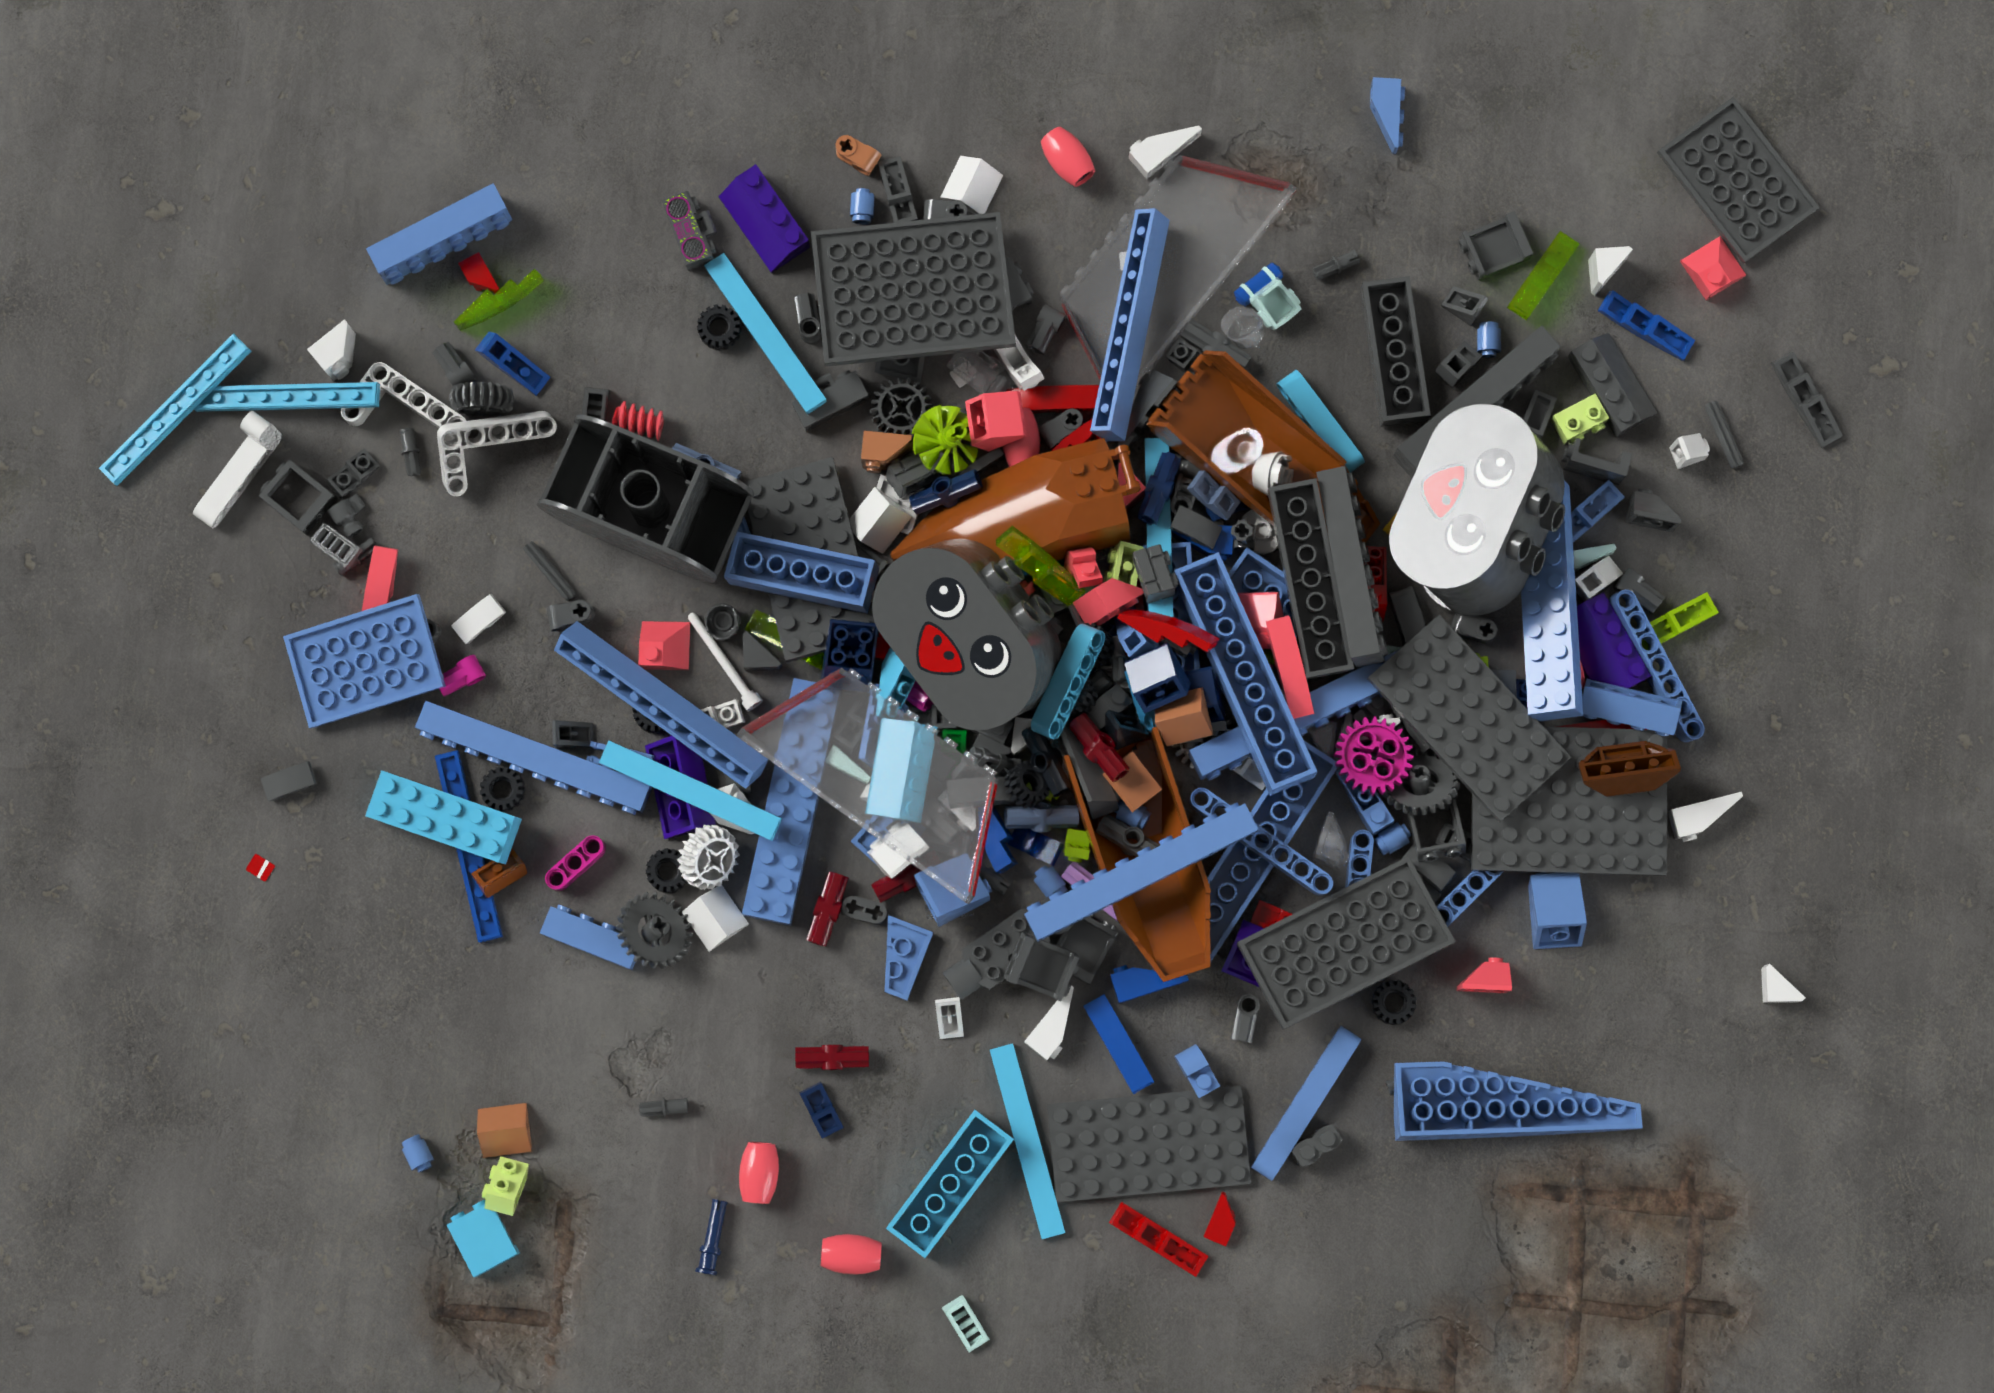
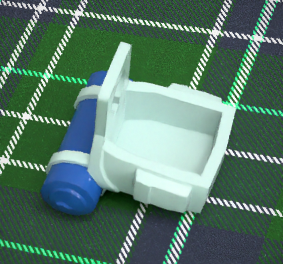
M1271 262L1246 283H1242L1234 291V295L1240 305L1246 307L1251 304L1258 311L1257 316L1267 328L1270 327L1272 330H1275L1288 322L1301 310L1299 305L1301 302L1291 288L1287 289L1282 284L1283 272L1279 266Z

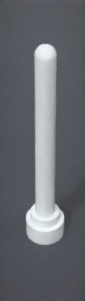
M690 613L688 615L689 621L741 693L744 708L748 712L759 706L763 702L760 695L753 690H749L714 638L707 633L705 625L697 614Z

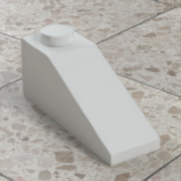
M1198 125L1150 136L1143 141L1138 140L1130 147L1129 160L1148 179L1199 138L1202 128Z
M1742 792L1668 811L1675 840L1682 838L1683 842L1697 839L1696 834L1703 832L1742 798Z
M1071 986L1066 997L1063 996L1061 1002L1056 1001L1024 1041L1026 1045L1046 1061L1050 1057L1055 1059L1063 1049L1059 1045L1062 1043L1074 989L1073 986Z

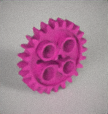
M1374 716L1371 723H1369L1368 719L1364 717L1362 725L1357 720L1354 721V729L1347 726L1345 729L1347 734L1341 733L1339 736L1343 742H1337L1335 745L1336 748L1341 750L1334 753V757L1340 758L1335 763V766L1343 768L1338 773L1339 776L1346 774L1347 778L1344 783L1354 782L1353 790L1361 786V794H1364L1366 789H1370L1371 796H1373L1376 789H1378L1380 794L1383 795L1385 787L1392 792L1395 789L1393 783L1400 786L1403 783L1401 778L1406 779L1408 777V773L1405 770H1411L1412 765L1407 761H1411L1414 756L1407 754V752L1411 751L1413 747L1405 745L1409 737L1401 738L1400 735L1403 729L1395 731L1394 722L1387 726L1386 718L1381 723H1378L1377 718ZM1360 737H1368L1371 745L1364 746L1360 742ZM1383 744L1392 745L1394 753L1385 752ZM1356 748L1360 752H1354L1353 749ZM1372 752H1375V753H1376V757H1377L1376 760H1372V759H1371V758H1372V755H1371ZM1353 760H1362L1365 765L1364 768L1355 767ZM1387 760H1393L1394 764L1390 763ZM1376 767H1385L1388 775H1379Z

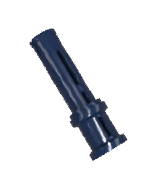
M712 1199L705 1243L699 1248L701 1257L695 1272L717 1276L715 1268L717 1258L721 1255L718 1246L728 1204L726 1201L720 1202L718 1210L719 1200Z

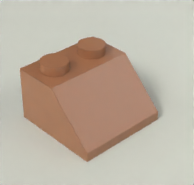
M864 431L861 453L862 467L870 473H881V470L887 471L889 464L893 460L901 459L913 450L912 435Z

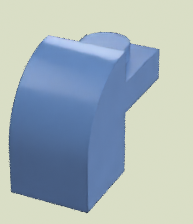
M1196 1044L1174 1056L1198 1098L1220 1087L1207 1060Z

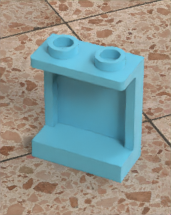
M485 1200L473 1205L474 1210L466 1215L464 1211L451 1217L452 1222L447 1224L473 1277H478L520 1254L498 1213L484 1209Z

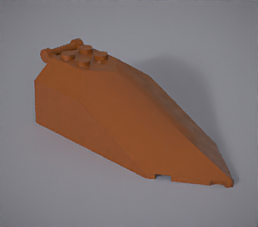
M1105 438L1034 455L981 480L983 488L960 497L959 502L953 507L946 508L942 505L935 507L891 551V558L895 561L908 552L944 540L968 539L989 547L1000 559L1005 556L1010 557L1022 570L1065 559L1066 551L1092 547L1097 551L1116 546L1120 541L1129 543V521L1123 496L1134 494L1141 490L1139 481L1135 479L1130 462L1129 446L1120 445L1115 449L1109 450ZM1120 459L1126 480L1125 485L1120 486L1113 460Z

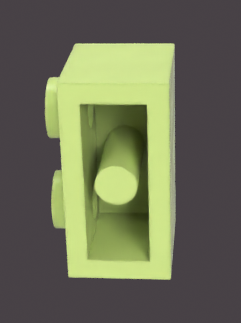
M1595 393L1553 415L1550 421L1565 445L1569 442L1573 443L1576 438L1583 440L1585 438L1584 434L1590 431L1594 434L1604 429L1609 416Z
M1120 541L1113 549H1110L1107 558L1110 567L1109 571H1106L1103 583L1113 578L1136 586L1138 574L1133 562V552L1143 549V546Z
M500 1157L497 1166L493 1165L491 1168L490 1184L486 1183L482 1192V1198H485L484 1209L513 1216L527 1181L528 1163Z

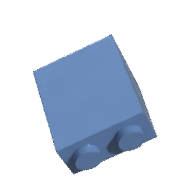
M967 853L914 875L916 886L938 927L990 901L989 893L992 892V889L987 880H981L980 876L975 896L972 895L978 863L975 858L970 859Z
M1539 872L1535 875H1530L1528 892L1533 949L1582 946L1587 920L1579 874H1547Z

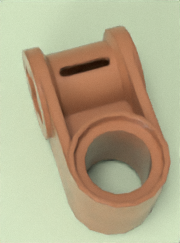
M843 135L836 141L837 157L860 173L870 176L882 156L880 152L849 135ZM850 145V150L842 151V147Z

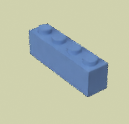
M1586 679L1582 695L1583 716L1586 718L1597 719L1598 717L1606 719L1607 722L1614 725H1620L1621 723L1631 725L1636 730L1649 729L1661 736L1675 734L1682 705L1680 700Z
M559 904L557 908L550 907L540 934L633 970L635 965L634 955L628 956L626 954L628 948L621 947L624 940L618 939L617 935L619 933L615 932V926L603 922L602 926L593 923L594 918L582 913L579 917L570 914L572 909Z

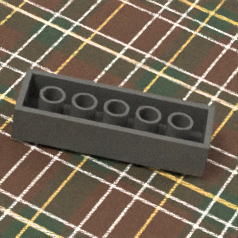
M1410 276L1362 282L1360 294L1380 427L1428 421L1431 414Z

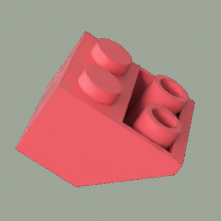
M1019 391L983 393L965 401L971 446L990 452L1027 436Z
M1111 578L1074 601L1073 605L1084 623H1089L1090 625L1096 623V625L1100 626L1139 602L1137 597L1144 594V592L1139 587Z

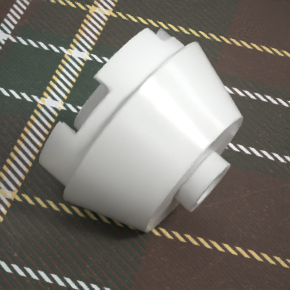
M1282 451L1260 455L1252 469L1254 488L1268 496L1267 491L1269 487L1292 483L1294 470L1289 469V462L1293 460L1292 457L1285 455Z

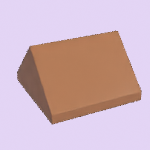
M1203 687L1189 690L1186 696L1155 709V724L1166 746L1214 735Z
M1132 751L1123 758L1130 768L1123 778L1117 782H1112L1105 772L1103 776L1133 813L1155 797L1162 788Z
M527 1103L478 1109L477 1135L483 1158L532 1152Z

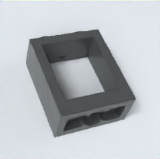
M290 459L287 463L283 462L277 468L276 476L271 481L268 480L264 483L259 494L262 500L305 535H308L337 500L331 492ZM292 471L296 472L322 493L299 521L270 498Z
M1452 798V803L1450 804L1444 803V809L1436 808V812L1450 811L1457 842L1422 848L1415 816H1420L1422 813L1418 812L1417 815H1413L1412 811L1407 813L1417 861L1433 862L1440 857L1448 856L1449 858H1454L1462 853H1466V841L1455 798Z

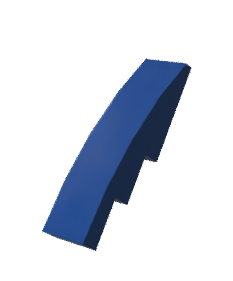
M1613 290L1608 292L1598 309V312L1624 329L1682 361L1686 358L1695 342L1692 337L1660 315H1653L1636 302H1629Z
M1105 994L1085 1004L1083 1007L1132 1093L1135 1094L1154 1083L1153 1078Z

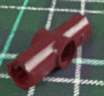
M1086 713L1072 720L1069 728L1084 746L1083 752L1091 762L1098 764L1112 782H1117L1123 778L1130 768L1114 749L1115 742L1105 732H1101Z
M934 850L909 864L892 879L886 876L874 882L871 886L880 903L901 892H907L917 887L914 875L942 862Z
M829 871L822 894L819 895L814 908V919L806 941L827 947L833 925L837 922L840 915L841 901L849 877Z
M821 1045V1047H795L796 1068L800 1069L821 1068V1070L869 1067V1046L843 1047V1045Z

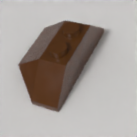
M1647 741L1596 747L1584 760L1579 762L1584 785L1606 797L1653 791L1681 772V766L1674 749H1666Z

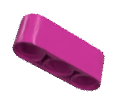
M594 835L586 837L546 873L545 882L547 886L554 891L565 890L605 854L606 845L604 841ZM593 841H597L600 844L599 851L593 854L589 853L588 845ZM575 857H579L582 861L580 868L576 870L571 869L570 861ZM557 873L562 874L563 882L559 886H554L551 881L553 875Z

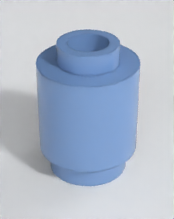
M858 188L856 192L851 193L850 217L854 224H870L871 219L874 217V194L870 193L869 189Z
M1481 322L1477 329V352L1482 354L1484 358L1496 357V354L1501 352V329L1497 322Z
M1123 800L1118 802L1119 810L1115 811L1117 813L1116 819L1141 830L1144 829L1152 814L1143 805L1132 813Z
M1396 822L1378 833V837L1374 838V842L1384 856L1387 853L1392 854L1410 843L1408 838L1411 834L1405 824L1400 825Z
M1044 865L1034 873L1037 877L1033 881L1045 897L1061 890L1063 894L1068 891L1065 887V881L1053 866L1048 868Z
M419 1134L402 1142V1151L412 1171L417 1170L420 1173L432 1167L431 1162L434 1161V1158L425 1140L421 1139Z

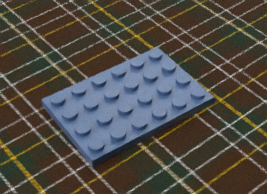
M420 594L405 597L283 636L309 728L319 727L446 687Z

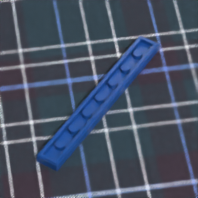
M459 750L435 755L443 792L471 801ZM456 848L478 942L481 943L503 937L494 896L486 898L471 874L486 865L485 858Z

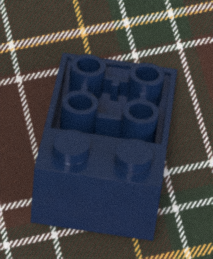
M830 619L821 680L835 671H839L844 676H840L831 682L828 686L824 687L825 689L870 693L878 635L875 623Z

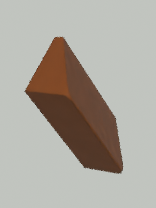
M512 848L506 864L492 860L471 874L486 898H489L525 876L527 869L524 862Z

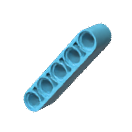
M1294 370L1276 383L1279 391L1299 418L1345 459V465L1349 473L1365 463L1362 454L1298 370Z
M1079 624L1075 628L1032 718L1031 729L1034 732L1051 739H1057L1061 735L1104 645L1105 633L1085 624Z

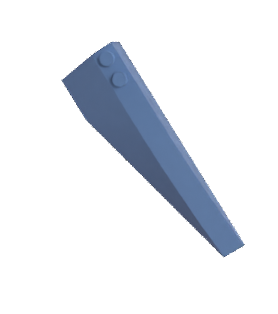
M1448 1062L1394 1064L1395 1141L1537 1136L1643 1128L1641 1104L1596 1096V1094L1588 1092L1582 1093L1569 1088L1550 1086V1084L1513 1076H1503L1490 1071L1475 1070L1467 1066L1452 1065V1063Z

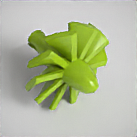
M938 405L923 413L912 430L914 435L913 451L915 455L919 454L922 463L928 470L932 469L940 453H943L935 470L943 475H951L949 452L953 455L955 473L965 470L968 464L957 452V447L963 451L972 463L976 460L978 448L961 443L962 439L971 442L969 429L967 430L966 428L969 427L967 414L959 412L961 408L955 406L941 407V405Z

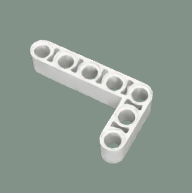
M374 363L360 381L378 382L380 384L379 401L385 393H388L437 428L444 424L467 421L463 416L385 363ZM379 371H387V375L384 379H376V375ZM398 384H406V389L402 393H396L395 388ZM418 397H425V403L422 406L414 405ZM341 408V415L349 425L360 426L374 408ZM352 409H359L357 417L348 418V414ZM444 410L445 415L442 419H434L436 411ZM448 433L454 439L455 433Z
M250 411L240 424V429L248 437L193 511L194 516L211 528H215L223 520L282 439V434L275 426L254 411Z
M536 411L442 425L437 431L442 482L447 492L452 496H461L467 490L468 484L463 449L550 437L557 430L556 421L548 412ZM542 420H550L546 428H539ZM519 423H526L523 431H515ZM497 426L503 427L500 434H492L493 428ZM471 430H479L478 436L468 438ZM455 433L452 441H444L446 434ZM457 456L458 460L452 465L447 464L449 457ZM453 479L461 480L457 487L449 486Z

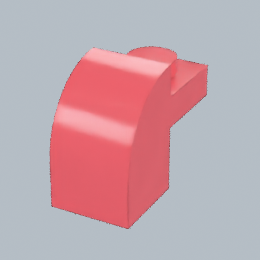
M1092 547L1066 551L1064 570L1070 584H1077L1079 588L1102 584L1103 577L1096 563V552Z

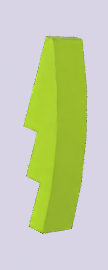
M1708 592L1651 621L1650 624L1662 644L1715 616L1719 612ZM1642 639V647L1648 650V643Z

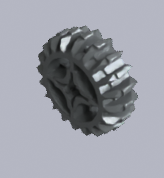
M898 377V384L895 385L892 379L888 380L890 387L887 388L884 384L880 385L883 393L879 391L874 392V396L879 400L873 399L870 402L872 406L876 407L870 409V414L877 415L872 418V423H880L877 426L878 432L886 428L884 433L910 434L913 439L912 430L918 419L914 418L911 409L919 400L922 406L920 418L923 413L934 407V404L928 403L932 400V396H924L927 392L926 387L918 390L920 387V382L918 381L911 386V378H907L906 384H902V378ZM906 392L913 396L902 399L896 396L895 393ZM888 399L893 409L889 412V416L884 418L882 408ZM897 405H902V407L905 405L907 414L898 413ZM898 420H904L910 425L899 427L892 425L891 423H895Z
M483 381L465 382L452 386L449 402L450 408L458 413L472 416H498L513 410L514 396L512 388L506 385Z

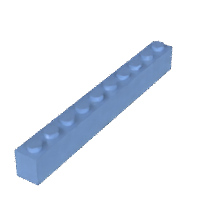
M1156 208L1136 209L1090 428L1092 433L1099 438H1105L1106 441H1125L1170 222Z
M576 621L561 633L554 651L746 789L761 776L769 760L767 757L588 628Z
M1397 651L1384 656L1385 662ZM1385 662L1363 666L1311 691L1310 697L1314 714L1294 719L1301 736L1307 734V729L1313 726L1318 729L1328 724L1329 718L1334 716L1341 718L1351 712L1350 708L1358 705L1361 708L1372 702L1371 698L1380 695L1382 698L1383 696L1367 678ZM1239 726L1189 750L1188 753L1200 780L1207 778L1208 781L1220 776V771L1229 767L1230 770L1241 766L1243 764L1242 760L1248 757L1253 760Z
M425 701L415 726L417 730L421 731L420 736L433 740L435 736L443 739L442 744L451 748H456L457 745L465 748L464 752L476 757L481 753L488 756L487 761L497 765L505 762L510 764L509 769L522 774L524 770L532 772L533 778L543 782L546 781V778L555 781V786L568 790L570 786L578 789L577 794L583 797L590 798L591 795L600 798V803L613 807L614 803L623 806L622 811L635 815L636 811L643 813L652 790V786L620 772Z
M1238 802L1225 808L1226 813L1218 817L1216 813L1203 819L1204 824L1196 828L1194 824L1181 830L1182 835L1174 839L1172 835L1159 841L1160 846L1152 850L1150 846L1137 852L1138 857L1130 861L1128 857L1115 863L1116 868L1108 872L1106 868L1093 874L1094 879L1086 883L1084 879L1071 885L1072 890L1064 894L1062 890L1049 896L1050 901L1042 905L1039 901L1028 906V912L1024 913V916L1037 942L1256 833L1259 829L1246 804L1244 803L1239 806Z

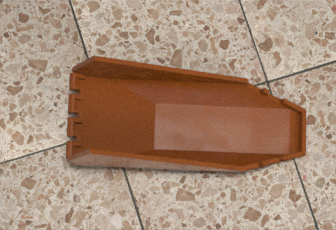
M1205 350L1203 355L1200 354L1190 366L1195 374L1193 375L1189 371L1185 372L1175 385L1181 392L1178 393L1172 389L1161 403V406L1166 411L1164 412L1157 408L1146 424L1151 428L1150 431L1198 469L1201 471L1205 470L1219 485L1226 486L1236 498L1273 526L1274 522L1269 497L1255 489L1252 482V469L1260 455L1282 451L1285 455H1290L1293 460L1289 462V469L1294 470L1292 483L1317 478L1316 472L1342 466L1346 467V461L1225 351ZM1357 487V493L1353 494L1357 496V500L1360 503L1362 515L1358 516V519L1361 518V522L1364 525L1366 538L1362 539V542L1366 543L1378 528L1380 522L1368 500L1363 498Z
M1156 726L1152 728L1150 736L1140 740L1135 745L1136 750H1133V752L1162 788L1155 797L1143 805L1152 814L1142 832L1144 836L1159 844V841L1172 835L1174 839L1182 835L1181 830L1190 825ZM1065 755L1063 764L1066 775L1072 785L1071 790L1099 870L1106 868L1108 872L1116 868L1115 863L1127 857L1129 861L1136 858V856L1125 855L1119 846L1096 833V829L1104 816L1094 820L1091 819L1069 755ZM1112 812L1109 815L1116 818L1117 813ZM1127 839L1130 844L1138 843L1135 839ZM1201 860L1112 904L1117 921L1163 982L1210 967L1211 889Z

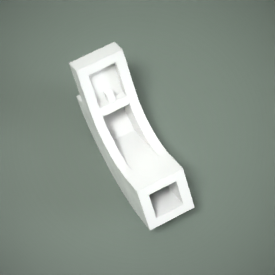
M1015 335L1016 347L994 349L1018 388L1025 391L1037 386L1045 378L1039 368L1028 357Z

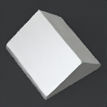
M960 156L940 198L945 201H961L966 205L967 211L974 214H984L1003 175L980 158Z
M1630 246L1596 248L1588 260L1591 293L1594 296L1626 261L1633 250Z
M874 487L851 516L850 523L853 533L861 542L883 554L912 518V515L878 488Z
M722 885L699 896L682 911L683 915L688 914L687 921L692 924V928L709 952L749 925Z

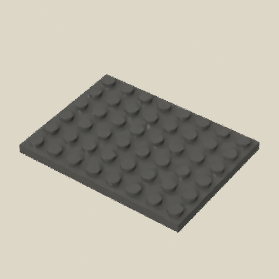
M1000 212L811 231L825 367L1016 347Z
M1544 727L1572 757L1500 823L1472 794L1471 871L1667 875V782L1653 791L1606 797L1584 785L1579 769V762L1584 760L1596 747L1647 741L1667 749V736L1658 735L1653 730Z

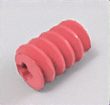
M623 401L621 406L615 409L612 424L619 425V427L624 429L628 427V430L633 433L637 430L640 436H643L647 431L649 439H652L656 434V440L659 441L664 425L663 411L660 410L658 415L654 416V408H651L648 414H646L644 406H641L639 411H636L635 403H633L627 409L626 401Z

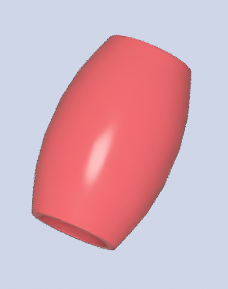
M1056 127L1043 137L1041 146L1044 155L1051 167L1063 180L1074 187H1078L1094 175L1095 168L1089 153L1072 133L1062 127Z
M1023 408L1027 436L1002 446L1009 467L1040 453L1039 429L1031 409Z
M748 1142L742 1155L739 1170V1188L742 1201L770 1204L776 1190L779 1175V1158L776 1145L763 1142Z
M852 1234L823 1238L821 1267L833 1272L854 1275L880 1270L882 1243L866 1236Z

